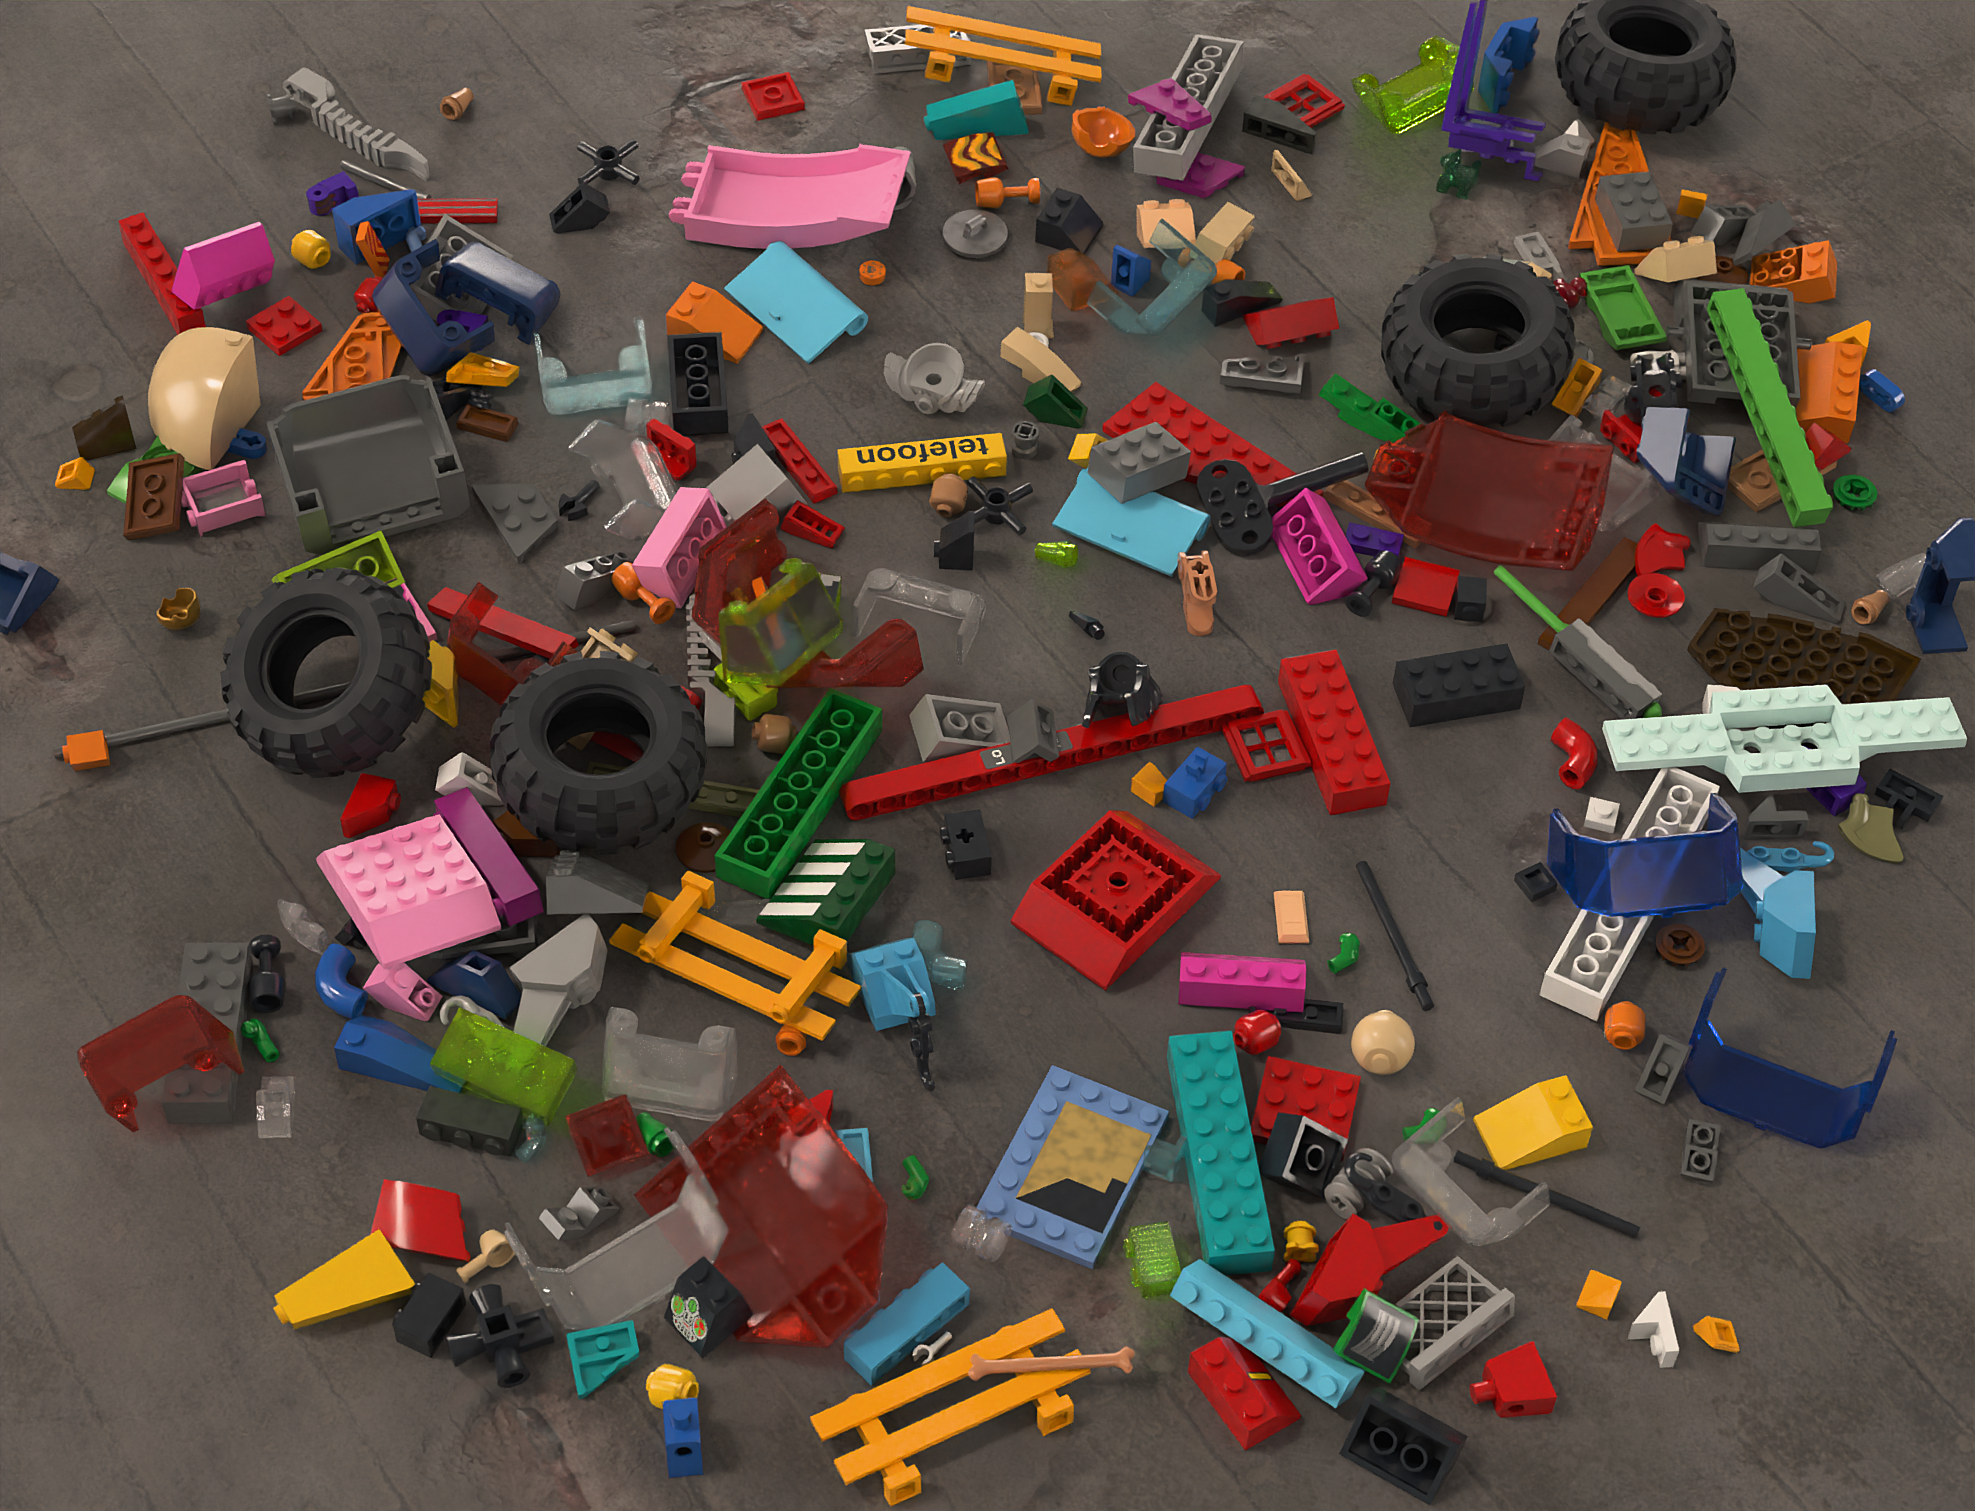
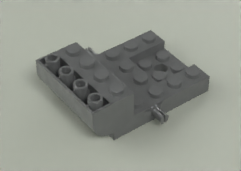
M1693 279L1679 280L1673 294L1675 326L1667 325L1666 337L1682 338L1685 345L1687 401L1714 404L1717 397L1742 400L1707 312V306L1713 292L1744 288L1747 298L1752 301L1755 318L1760 321L1764 340L1769 343L1773 362L1778 365L1782 384H1785L1787 387L1790 404L1796 410L1800 401L1797 349L1811 350L1812 339L1796 338L1793 292L1788 291L1787 288Z

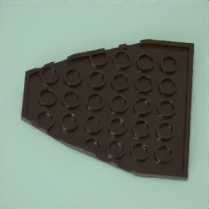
M1714 608L1690 641L1687 649L1718 685L1737 687L1740 690L1827 685L1842 705L1896 701L1921 661V658L1867 633L1859 632L1857 637L1842 634V628L1832 626L1830 631L1814 627V622L1769 613L1767 618L1750 617V611H1730L1723 608ZM1816 723L1792 724V725H1796V726H1798V727H1809V726H1813V725L1816 724ZM1787 725L1765 726V727H1767V728H1769V729H1779V728H1784V727L1787 726ZM1806 742L1801 744L1811 749H1818L1813 743Z

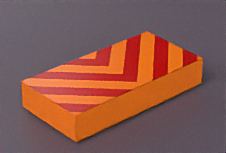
M369 221L361 222L357 232L356 243L374 275L384 278L387 274L390 259Z

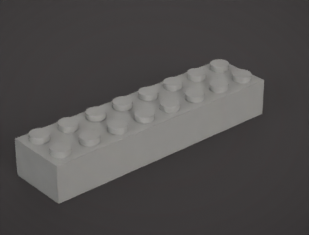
M1198 34L1194 36L1172 79L1212 114V123L1189 131L1167 121L1166 116L1161 113L1151 114L1133 146L1134 173L1165 177L1171 180H1183L1244 67L1243 41Z

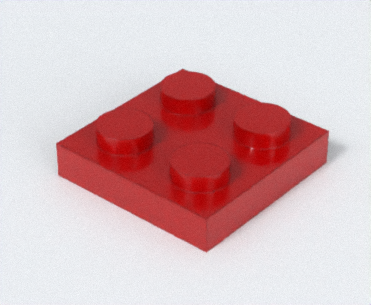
M290 296L285 297L246 320L247 329L278 356L283 355L323 331L321 322Z

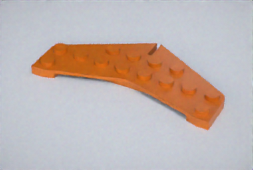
M380 312L364 313L355 319L303 390V401L392 377L402 345Z

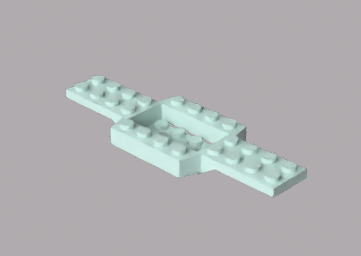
M1827 685L1712 692L1709 714L1604 721L1602 728L1616 771L1705 765L1726 775L1738 793L1855 785L1860 769L1859 762L1877 753L1965 747L1967 741L1966 734L1950 697L1842 705ZM1816 723V724H1814L1813 726H1809V727H1798V726H1796V725H1792V724ZM1787 725V726H1785L1784 728H1779V729H1769V728H1767V727H1762V726ZM1758 727L1756 730H1750V731H1740V730H1738V729H1733V728ZM1806 742L1813 743L1818 749L1808 750L1806 747L1801 746V744ZM1752 746L1757 748L1760 753L1750 754L1744 748Z

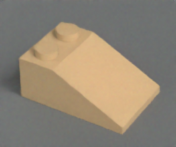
M1704 236L1690 237L1686 243H1680L1677 240L1667 241L1663 243L1664 247L1654 248L1635 268L1636 275L1664 282L1716 274L1715 245L1713 241L1704 240Z

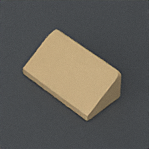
M1275 150L1272 160V172L1296 201L1311 197L1312 193L1280 152Z

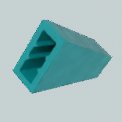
M1013 80L926 105L927 116H924V122L927 131L932 130L935 140L959 139L967 136L974 138L976 134L987 133V137L1029 133L1026 116Z

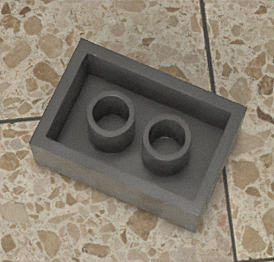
M1650 171L1600 176L1595 201L1617 252L1664 247L1663 243L1669 241L1673 223Z
M1154 422L1092 446L1087 473L1123 504L1186 478L1191 451L1160 424Z

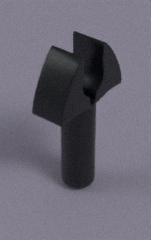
M591 480L575 497H569L563 493L559 499V516H562L567 509H571L567 513L568 521L586 516L588 511L584 503L600 488L599 483L596 480Z

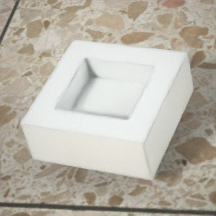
M1590 797L1584 827L1613 833L1620 804Z

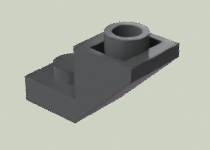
M599 1186L580 1187L567 1207L545 1208L539 1219L558 1240L580 1239L616 1214L619 1207L611 1199L612 1196L606 1189Z

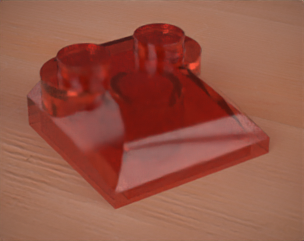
M626 1094L566 1115L564 1118L569 1136L574 1142L587 1177L649 1155Z

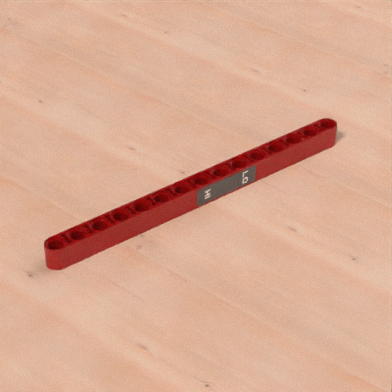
M1241 685L1159 705V709L1154 711V715H1151L1147 721L1133 727L1129 713L1094 721L1089 728L1077 725L1057 730L1059 757L1052 762L1033 753L1020 763H1016L1012 758L1011 742L853 780L842 785L839 789V795L848 818L855 821L1222 731L1221 725L1226 724L1227 721L1263 714L1264 708L1254 688L1251 685Z

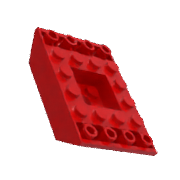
M1109 810L1031 883L1010 924L1106 991L1221 879V874L1130 812ZM1120 879L1126 884L1117 887L1112 885L1110 881Z

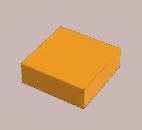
M1682 189L1676 214L1698 219L1704 210L1707 194Z

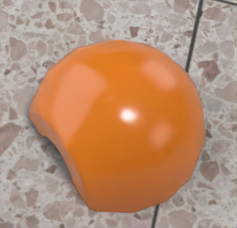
M1105 106L1086 108L1080 111L1077 109L1073 113L1072 134L1074 140L1084 152L1093 157L1104 159L1116 157L1130 146L1135 137V128L1131 122L1123 115L1107 109Z

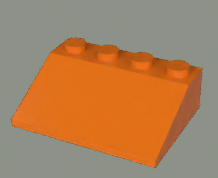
M1830 342L1812 345L1811 350L1797 349L1800 401L1796 407V418L1800 428H1803L1805 433L1813 423H1816L1835 434L1843 442L1849 443L1856 421L1863 346Z

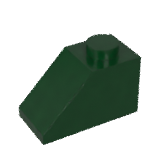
M1053 374L1030 385L1023 406L1040 422L1076 429L1083 426L1088 409Z

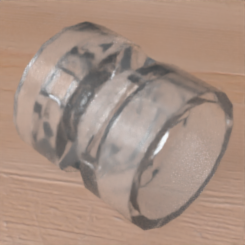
M630 397L625 416L626 432L643 434L647 431L646 424L653 418L669 425L671 415L670 402L653 400L651 404H648L647 399Z
M969 1204L962 1211L954 1226L951 1242L967 1251L974 1248L977 1256L994 1263L1000 1257L1008 1242L1012 1225L995 1216L988 1219L985 1211Z

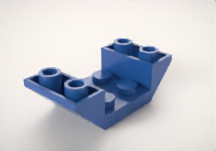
M1533 16L1502 23L1484 52L1478 92L1492 113L1497 114L1500 108L1506 106L1509 101L1510 92L1507 89L1510 87L1514 77V72H1511V68L1523 71L1528 62L1531 63L1534 59L1536 48H1533V44L1536 43L1540 29L1537 28V17Z

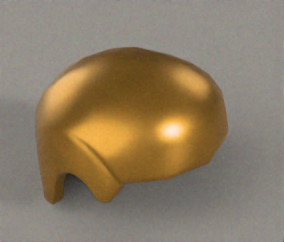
M178 588L174 598L167 599L164 597L161 607L156 612L158 622L174 631L183 630L194 625L200 617L201 610L198 595L191 588Z

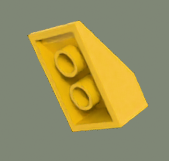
M1566 1075L1536 1083L1474 1116L1473 1119L1495 1162V1166L1504 1170L1586 1148L1593 1129Z

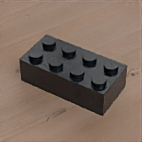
M722 332L667 335L673 430L681 435L729 433Z
M1507 643L1396 661L1392 683L1409 727L1518 710L1521 708L1525 691V684Z

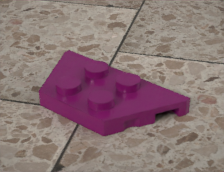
M1198 152L1183 180H1171L1156 176V181L1159 185L1206 198L1213 194L1215 190L1227 186L1230 179L1236 176L1239 178L1243 177L1245 166Z

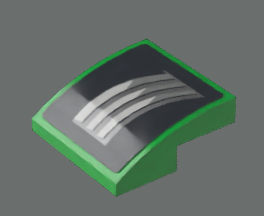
M1364 1288L1346 1315L1351 1322L1334 1346L1333 1351L1338 1356L1390 1384L1409 1349L1419 1319Z

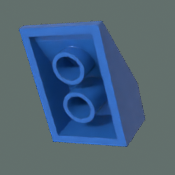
M414 189L355 197L332 209L338 247L356 265L366 260L356 243L357 232L361 222L369 221L384 250L405 240L409 228L421 226L417 194Z

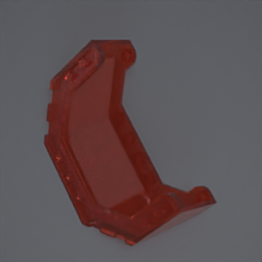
M766 498L699 548L698 573H696L692 620L711 635L767 688L903 687L924 670L917 632L902 619L888 620L843 657L832 659L778 611L794 660H781L776 656L752 586L753 580L762 577L770 591L772 570L783 563L788 554L785 544L778 539L776 527L779 524L777 509Z

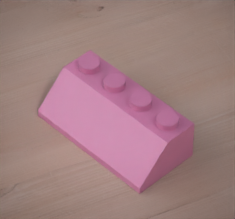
M680 487L632 564L641 585L660 598L667 597L672 599L676 604V608H682L703 573V561L711 560L728 532L725 521L709 488Z

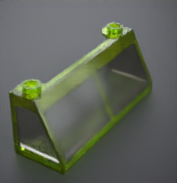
M798 558L785 560L779 566V571L783 572V578L749 605L745 601H733L729 603V607L724 608L718 613L723 682L780 686L844 631L843 619L813 563H803Z

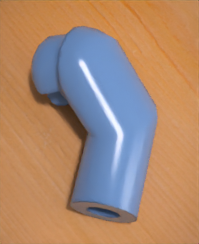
M422 226L411 227L407 232L406 242L410 251L413 252L422 247L420 240L426 239V232Z

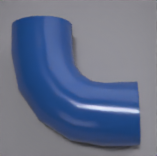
M330 944L321 956L315 970L316 991L327 1007L339 1015L354 1019L364 1011L368 993L352 986L346 981L347 974L356 962L353 953L342 945Z

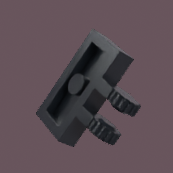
M1892 769L1888 770L1874 795L1888 801L1885 807L1894 809L1895 806H1898L1905 810L1899 816L1896 827L1902 830L1912 814L1928 822L1944 797Z

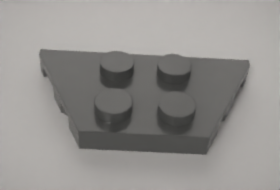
M534 483L477 484L472 486L475 498L517 564L525 560L524 555L532 547L536 549L546 536H550L558 528L556 517Z

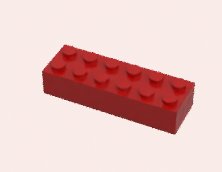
M1337 650L1281 659L1278 683L1296 730L1311 760V768L1329 815L1387 805L1391 783Z

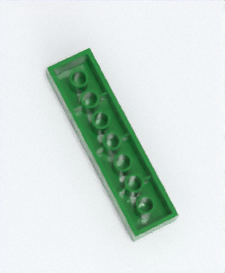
M829 688L715 854L716 878L770 900L839 797V789L842 785L849 782L881 734L882 708Z

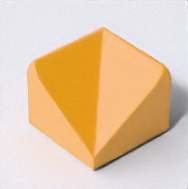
M1149 762L1132 778L1131 792L1155 807L1163 799L1164 784L1167 779L1153 763Z
M1590 1270L1576 1307L1607 1320L1622 1282L1595 1270Z

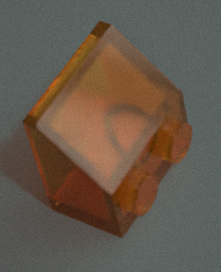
M1072 248L1048 255L1047 273H1052L1053 288L1071 312L1118 296V291L1092 258Z

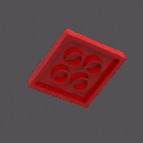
M1268 1056L1251 1125L1253 1142L1267 1145L1278 1112L1303 1115L1348 1139L1361 1076ZM1344 1150L1343 1156H1342V1158H1341V1161H1342V1162H1343V1159H1344L1345 1150Z

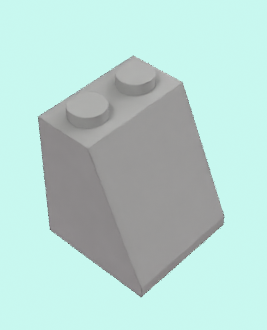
M758 444L706 487L710 489L719 511L721 512L725 509L728 512L724 516L734 529L740 526L746 535L785 517L797 500L805 505L808 504Z

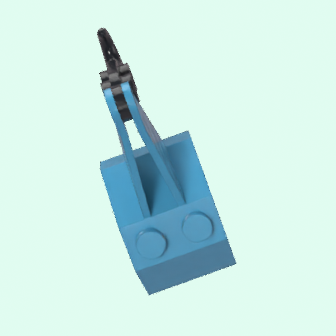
M904 938L848 953L847 967L854 983L861 986L859 994L875 1030L879 1031L909 1023L910 1031L914 1038L909 1040L913 1056L916 1057L917 1070L925 1089L932 1092L935 1089V1082L931 1080L929 1072V1053H933L934 1048L928 1032L932 1031L930 1016L936 1015L935 1000L924 958L915 939Z

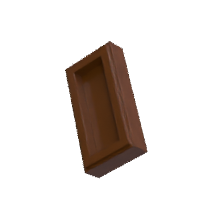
M467 404L456 421L457 429L508 442L518 426V417Z

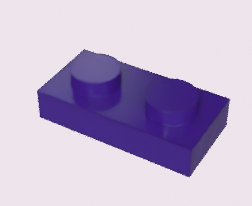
M1349 522L1345 536L1355 553L1374 557L1380 551H1389L1399 557L1404 534Z

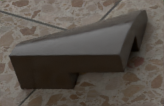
M123 396L115 398L116 404L104 412L99 409L92 413L89 419L80 421L72 427L79 455L86 461L136 449Z

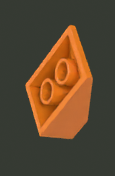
M693 281L666 313L667 335L722 332L723 357L725 360L736 364L739 363L763 332L762 325L718 291Z

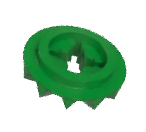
M1859 475L1841 476L1835 481L1832 489L1834 499L1839 500L1841 506H1850L1851 511L1855 507L1862 511L1866 507H1872L1878 494L1875 485L1867 478Z

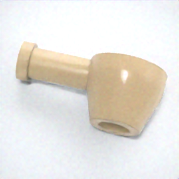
M496 1230L485 1232L479 1241L482 1254L462 1268L456 1269L457 1274L464 1283H467L472 1276L488 1265L490 1267L505 1265L513 1258L516 1252L515 1243L507 1235Z

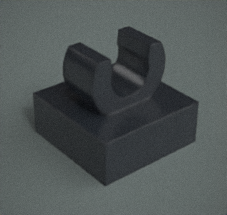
M352 918L334 937L342 945H345L352 939L353 945L358 949H362L367 945V942L361 938V932Z

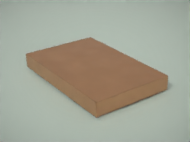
M987 61L989 87L1013 80L1025 115L1042 114L1037 70Z

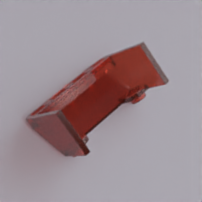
M478 581L451 619L447 647L455 656L456 673L502 706L518 683L524 684L527 676L531 675V672L542 666L543 663L537 659L528 658L523 660L513 672L472 642L479 631L480 622L499 597ZM563 641L547 664L552 667L560 664L563 656L579 652Z
M177 995L165 1000L88 1042L77 1051L79 1066L106 1113L133 1133L139 1130L134 1113L138 1100L134 1092L185 1064L196 1070L209 1071L223 1062L238 1075L244 1073L233 1031L187 995Z

